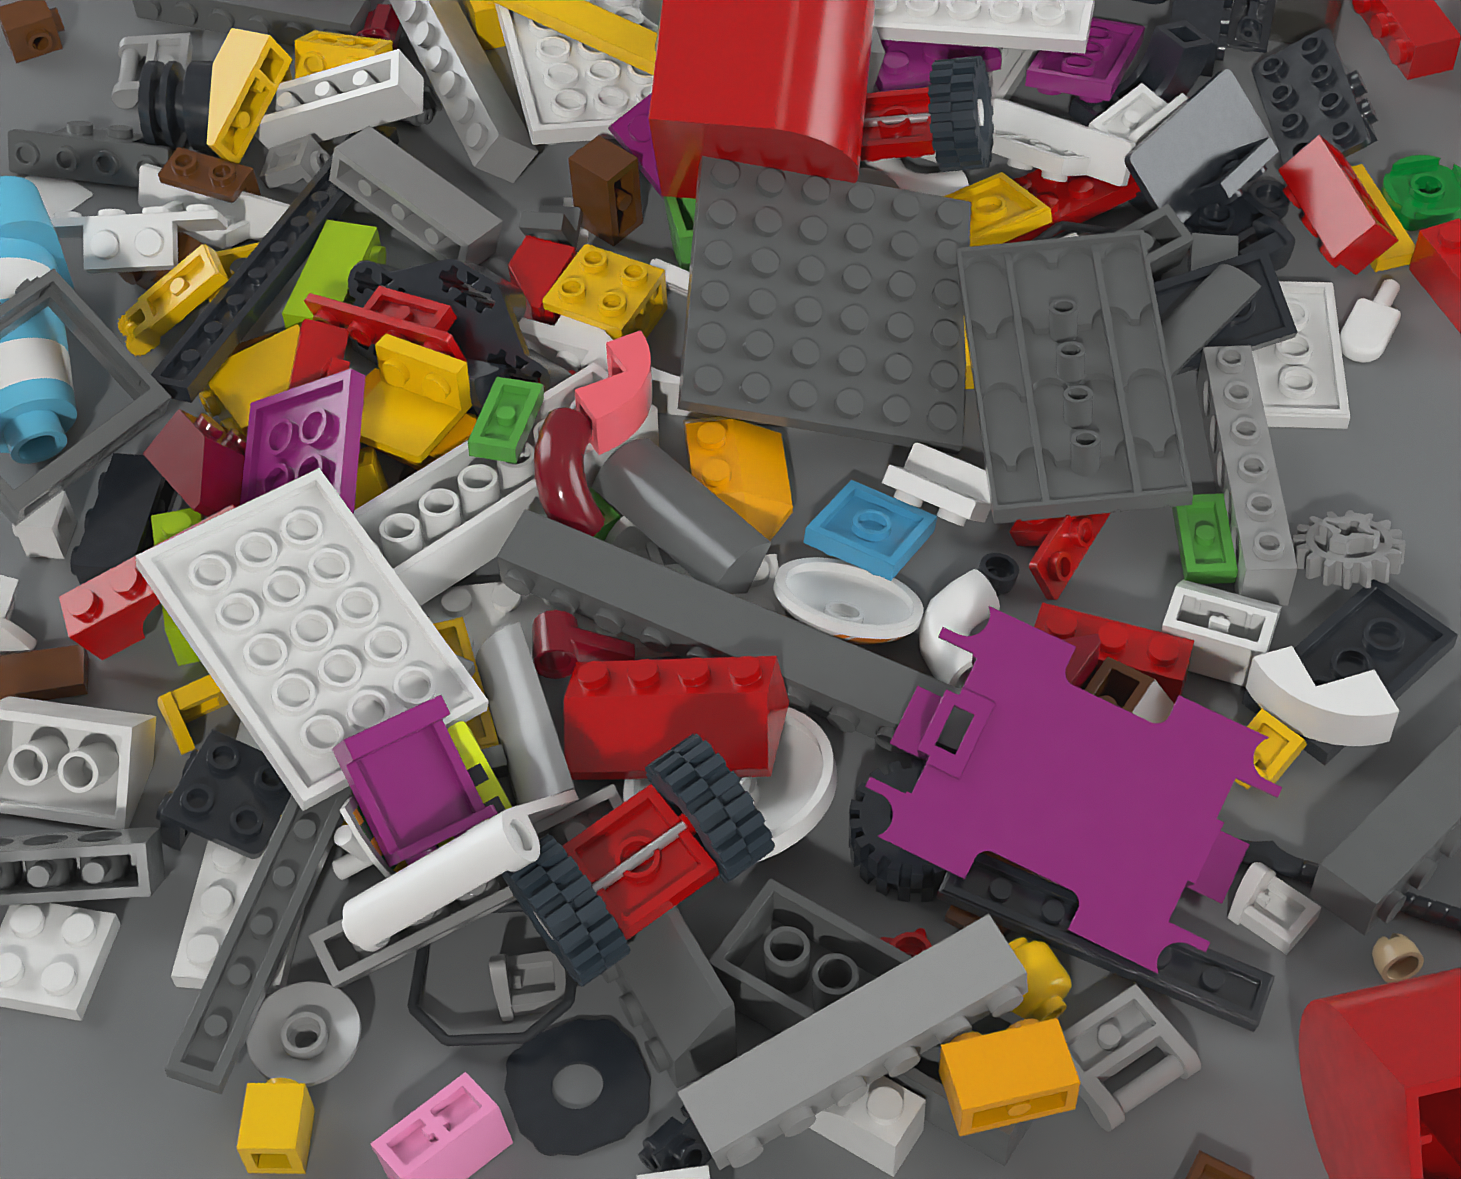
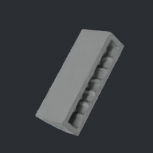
M517 622L506 626L494 633L482 644L477 652L475 661L485 696L489 700L488 707L499 745L502 744L508 779L518 806L573 789L575 790L521 623Z

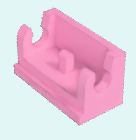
M465 1072L370 1145L377 1154L389 1179H468L513 1144L499 1106Z

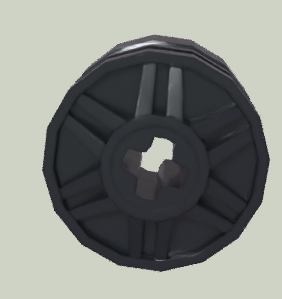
M147 61L145 63L139 80L138 113L140 128L146 144L165 146L176 151L178 147L184 148L188 140L193 150L213 151L207 145V132L214 61H192L187 66L186 73L181 63L177 61H168L166 65L161 61Z

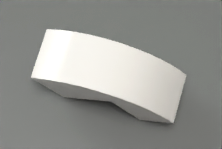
M1292 646L1253 657L1246 689L1262 709L1292 731L1313 740L1343 746H1368L1390 741L1399 709L1375 670L1315 686Z

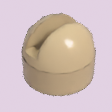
M1393 933L1390 940L1385 936L1380 937L1372 950L1374 965L1383 980L1388 983L1411 978L1421 969L1424 963V958L1415 943L1402 934Z

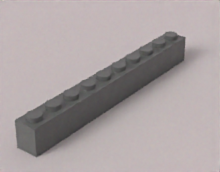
M527 509L522 513L497 555L501 581L512 591L524 596L531 593L549 601L557 610L566 611L572 615L576 612L588 617L607 632L613 634L623 632L640 639L641 643L652 651L658 653H666L668 651L685 659L695 657L777 656L789 699V708L799 712L810 711L822 716L832 726L848 733L857 731L874 738L881 747L894 753L903 752V750L891 745L890 741L917 686L943 697L946 689L958 695L962 690ZM954 707L935 746L955 755L974 715Z

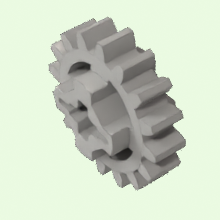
M1348 510L1345 516L1338 517L1334 512L1329 511L1323 520L1311 516L1309 517V525L1299 524L1297 526V535H1293V549L1297 568L1306 569V578L1312 579L1321 576L1323 577V585H1340L1344 589H1350L1352 583L1358 582L1364 588H1371V580L1375 579L1379 582L1387 583L1389 582V573H1400L1401 564L1404 563L1405 540H1402V531L1400 529L1390 530L1391 521L1374 522V514L1368 513L1364 515Z

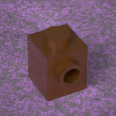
M20 0L0 6V25L16 63L63 49L58 33L65 31L56 7L49 9L45 0Z

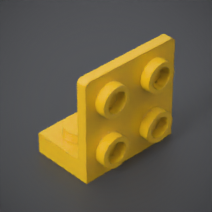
M312 31L295 40V79L392 51L393 41Z
M585 244L543 298V307L548 311L603 329L613 340L640 330L645 338H647L668 309L665 270Z
M385 334L375 344L381 381L364 398L360 442L409 461L421 463L472 407L467 362Z

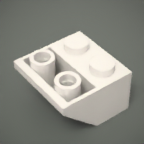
M1182 580L1175 587L1161 632L1195 640L1188 671L1246 687L1253 657L1268 653L1282 606Z

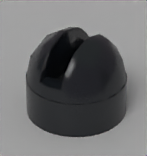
M995 552L982 557L978 571L991 583L996 595L1000 596L1010 592L1014 587L1019 575V566L1010 556Z

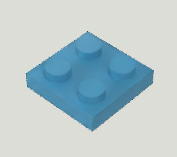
M850 480L806 527L803 543L821 550L829 556L837 557L860 567L873 575L892 581L934 533L938 516Z

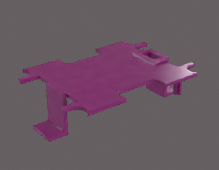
M991 606L988 607L990 612L988 624L978 634L963 636L942 627L938 638L973 654L972 665L974 666L959 695L946 689L943 697L917 686L890 744L927 762L912 794L907 791L903 793L869 777L865 787L884 796L890 802L893 810L890 826L878 837L963 879L966 878L975 857L984 851L993 852L1073 891L1078 897L1079 906L1068 928L1069 931L1157 974L1159 954L1166 946L1172 943H1186L1206 952L1210 944L1209 941L1168 921L1184 887L1220 904L1223 903L1250 844L1221 831L1224 822L1218 820L1217 817L1235 779L1278 798L1283 787L1260 776L1253 762L1255 749L1262 741L1269 737L1180 695L1169 717L1164 722L1152 723L1068 682L1065 670L1076 646ZM954 707L974 715L955 755L935 746Z

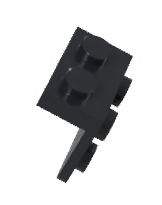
M212 729L201 748L194 749L188 757L183 768L182 779L175 790L168 791L159 805L156 819L160 821L162 843L180 851L190 833H194L247 858H259L271 840L291 793L261 750Z

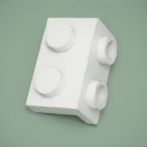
M1141 83L1090 122L1088 127L1132 141L1137 146L1189 98L1181 93L1167 104Z
M921 443L913 444L904 468L889 465L882 483L896 489L894 498L921 508L924 500L940 507L937 513L938 517L960 526H964L967 519L985 522L991 508L986 470Z

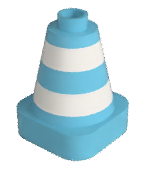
M0 176L1 304L16 295L17 287L28 278L31 281L37 276L40 278L53 268L73 289V282L58 236L37 187L25 178ZM48 306L0 339V452L10 453L15 462L22 464L41 462L58 454L67 444L65 433L73 426L77 418L65 324Z

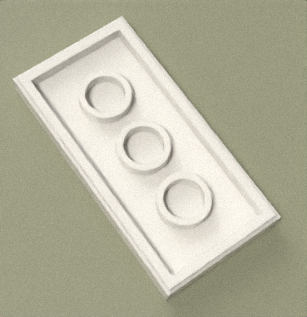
M1279 281L1295 323L1297 335L1295 338L1252 351L1268 427L1347 429L1350 421V412L1333 283Z

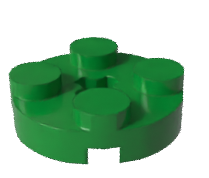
M1431 155L1404 157L1396 161L1392 165L1391 171L1385 174L1380 192L1407 231L1429 228L1458 218L1461 220V167L1454 164L1451 170L1446 166L1439 165L1440 158ZM1419 189H1425L1427 193H1423Z

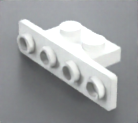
M994 99L992 104L994 114L992 115V123L994 124L992 153L1008 158L1007 165L1024 170H1032L1035 167L1042 170L1041 177L1058 182H1067L1068 176L1087 175L1116 186H1126L1128 184L1130 172L1125 165V156L1136 147V143L1005 99Z
M145 164L140 166L138 203L141 207H165L170 209V212L187 211V206L205 204L213 206L214 210H218L227 219V230L183 232L207 244L215 251L231 249L232 246L247 239L260 242L290 206L286 203L242 191L235 202L229 203L161 183L158 177V173L162 169L161 167Z
M205 204L187 206V211L170 212V209L165 207H146L142 209V214H126L125 211L119 209H102L98 211V216L83 217L78 212L60 211L54 213V218H50L58 238L83 237L84 270L89 274L172 270L178 265L177 232L228 229L227 219L218 210H214L213 206Z

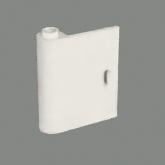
M575 790L508 808L494 817L477 824L461 836L348 900L343 907L342 927L346 937L354 945L366 951L374 952L385 946L389 942L390 936L507 870L516 872L536 861L540 855V843L532 824L579 800Z

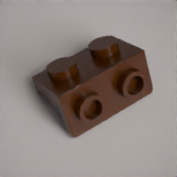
M180 147L176 149L158 173L159 180L163 184L229 203L235 202L242 191L261 196L253 168Z

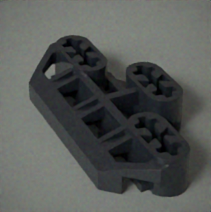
M453 258L405 269L364 260L355 264L350 271L348 288L350 296L356 299L354 306L363 308L381 285L386 286L385 288L450 305L457 319L447 332L453 336L466 359L507 365L508 379L535 383L536 381L529 376L538 377L541 384L544 385L545 393L572 376L566 369L527 347L518 324L523 318L527 307L524 293L517 286L485 267ZM464 283L472 285L471 287L479 292L491 294V298L495 302L487 300L488 298L479 293L469 291V288ZM351 338L353 350L378 365L375 344L366 346ZM515 368L521 369L520 371L528 376L516 374L517 370ZM473 406L467 411L479 417Z

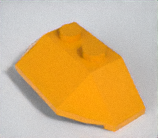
M723 416L683 420L689 473L765 538L771 541L793 513L782 434L741 419Z

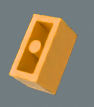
M1058 1018L1039 1022L1037 1019H1024L1012 1024L1007 1030L986 1035L978 1032L964 1033L953 1038L949 1043L941 1045L939 1074L959 1137L1076 1108L1080 1080Z

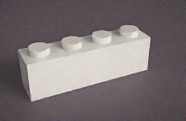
M397 49L280 83L254 135L270 149L307 135H311L316 142H321L361 131L368 126L375 127L422 114L424 78L405 55Z

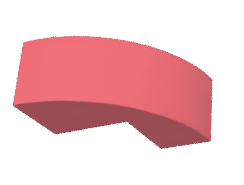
M641 330L606 342L608 378L575 389L576 410L584 414L590 421L593 430L589 443L598 455L612 450L629 439L644 423L651 408V354L647 340Z

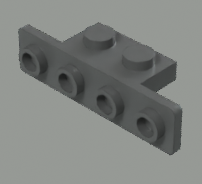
M70 121L67 122L66 128L53 133L13 129L8 132L9 170L13 173L139 188L140 166L150 164L163 168L171 157V149L169 147L146 144L143 135L133 133V128L130 126L114 125L108 126L107 130L93 129L92 122Z

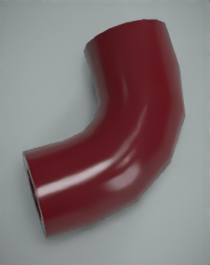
M567 407L557 408L550 411L545 418L534 452L535 482L539 499L549 519L594 537L603 527L605 518L590 493L584 473V455L592 437L593 429L590 421L579 411Z

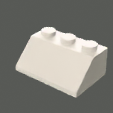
M12 696L1 699L0 813L109 829H129L153 768L157 716Z

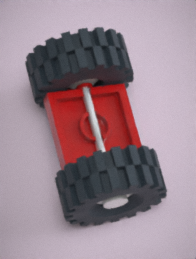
M981 56L935 60L932 63V71H930L929 75L931 85H928L926 88L866 94L860 161L874 162L881 159L901 157L919 158L924 155H935L936 152V162L939 164V169L943 172L989 168L992 160L991 150L994 143L992 134H994L992 115L994 114L993 105H991V87L988 85L989 75L988 71H986V64L982 61Z
M697 734L690 735L645 767L650 785L564 845H561L559 842L557 843L551 835H546L539 840L540 855L536 861L516 872L507 870L502 873L504 880L510 886V891L520 903V907L529 917L538 934L542 936L551 952L556 955L563 968L569 972L570 976L581 987H584L630 954L631 950L626 942L632 936L715 877L721 878L724 883H729L774 850L773 848H775V843L771 839L773 838L772 833L764 824L766 820L762 813L755 808L753 804L755 801L749 792L743 789L739 783L740 779L734 771L728 769L726 761L719 753L715 754L712 746L706 740L703 741Z

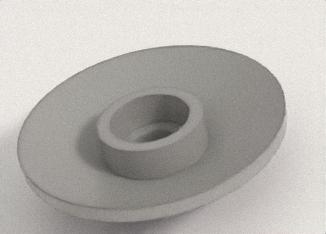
M308 981L285 986L272 993L262 1002L246 1038L250 1059L258 1072L268 1080L272 1078H288L298 1083H305L306 1087L323 1083L340 1073L354 1057L361 1039L360 1016L349 996L340 989L333 988L332 985ZM306 1038L317 1039L314 1044L308 1047L298 1048L301 1041Z

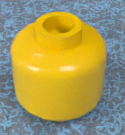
M1021 937L1008 943L1027 971L1028 992L1022 995L1024 997L1023 1001L1011 1012L1024 1019H1037L1039 1022L1060 1016L1067 1008L1063 999L1072 987V981L1065 968L1045 942H1028L1025 937Z

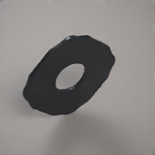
M577 1019L543 1031L534 1039L513 1051L507 1059V1075L504 1090L519 1132L533 1143L537 1151L544 1155L578 1156L624 1139L636 1125L642 1123L648 1116L651 1085L634 1041L623 1033L617 1024L610 1020ZM574 1064H584L594 1068L603 1080L602 1092L598 1099L591 1105L580 1109H571L561 1105L552 1093V1084L556 1075L562 1069Z

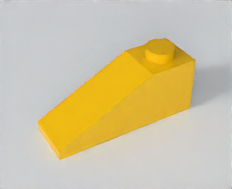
M231 28L213 62L207 145L223 160L237 164L240 163L293 60L270 35Z

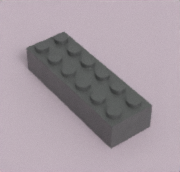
M769 878L708 961L733 1001L734 1009L773 1032L780 1034L913 957ZM1013 1012L1000 1017H993L992 1014H989L972 1024L971 1032L986 1035L1007 1030L1009 1026L1024 1020V1018ZM940 1043L920 1054V1061L907 1072L895 1077H890L888 1073L884 1075L886 1078L926 1100L924 1116L926 1121L1004 1166L1034 1120L959 1137L939 1074Z

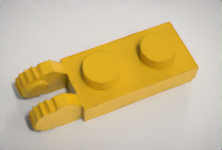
M201 244L137 299L138 302L125 312V315H121L122 317L117 322L118 328L123 336H127L125 341L126 347L132 354L141 356L146 355L148 352L150 353L151 349H155L160 344V336H163L177 323L181 322L185 316L229 280L215 250L207 244Z

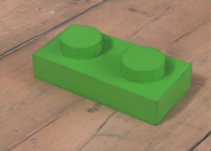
M496 377L468 439L469 456L517 464L544 400L543 384Z
M1193 494L1192 505L1172 507L1184 580L1198 584L1235 583L1238 568L1224 494Z

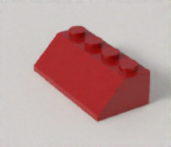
M777 656L576 662L564 696V757L572 780L648 779L645 767L692 734L699 735L703 741L706 740L712 746L715 754L719 753L726 761L728 769L734 771L737 777H771L789 706V699Z

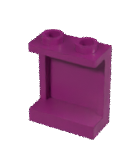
M442 695L346 738L332 748L389 867L404 860L409 866L437 849L436 844L452 836L455 839L477 824L498 814L493 804L485 807L443 722V719L451 713Z

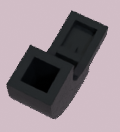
M1186 20L1158 25L1154 29L1142 61L1134 72L1118 85L1110 101L1104 100L1099 103H1089L1080 98H1074L1068 114L1081 125L1088 127L1090 122L1141 83L1167 104L1181 93L1186 96L1200 76L1214 42Z

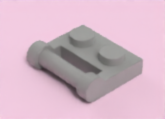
M190 32L123 38L119 43L118 55L121 59L119 79L112 90V102L114 105L121 109H130L138 102L139 81L135 80L137 65L143 56H146V62L161 61L165 65L168 61L180 62L186 73L187 66L192 60L193 51Z
M1136 984L1063 1031L1080 1080L1078 1094L1089 1106L1096 1122L1107 1132L1112 1131L1125 1121L1124 1114L1180 1077L1187 1080L1201 1070L1200 1059L1193 1048ZM1156 1046L1165 1054L1166 1058L1112 1094L1102 1084V1082Z

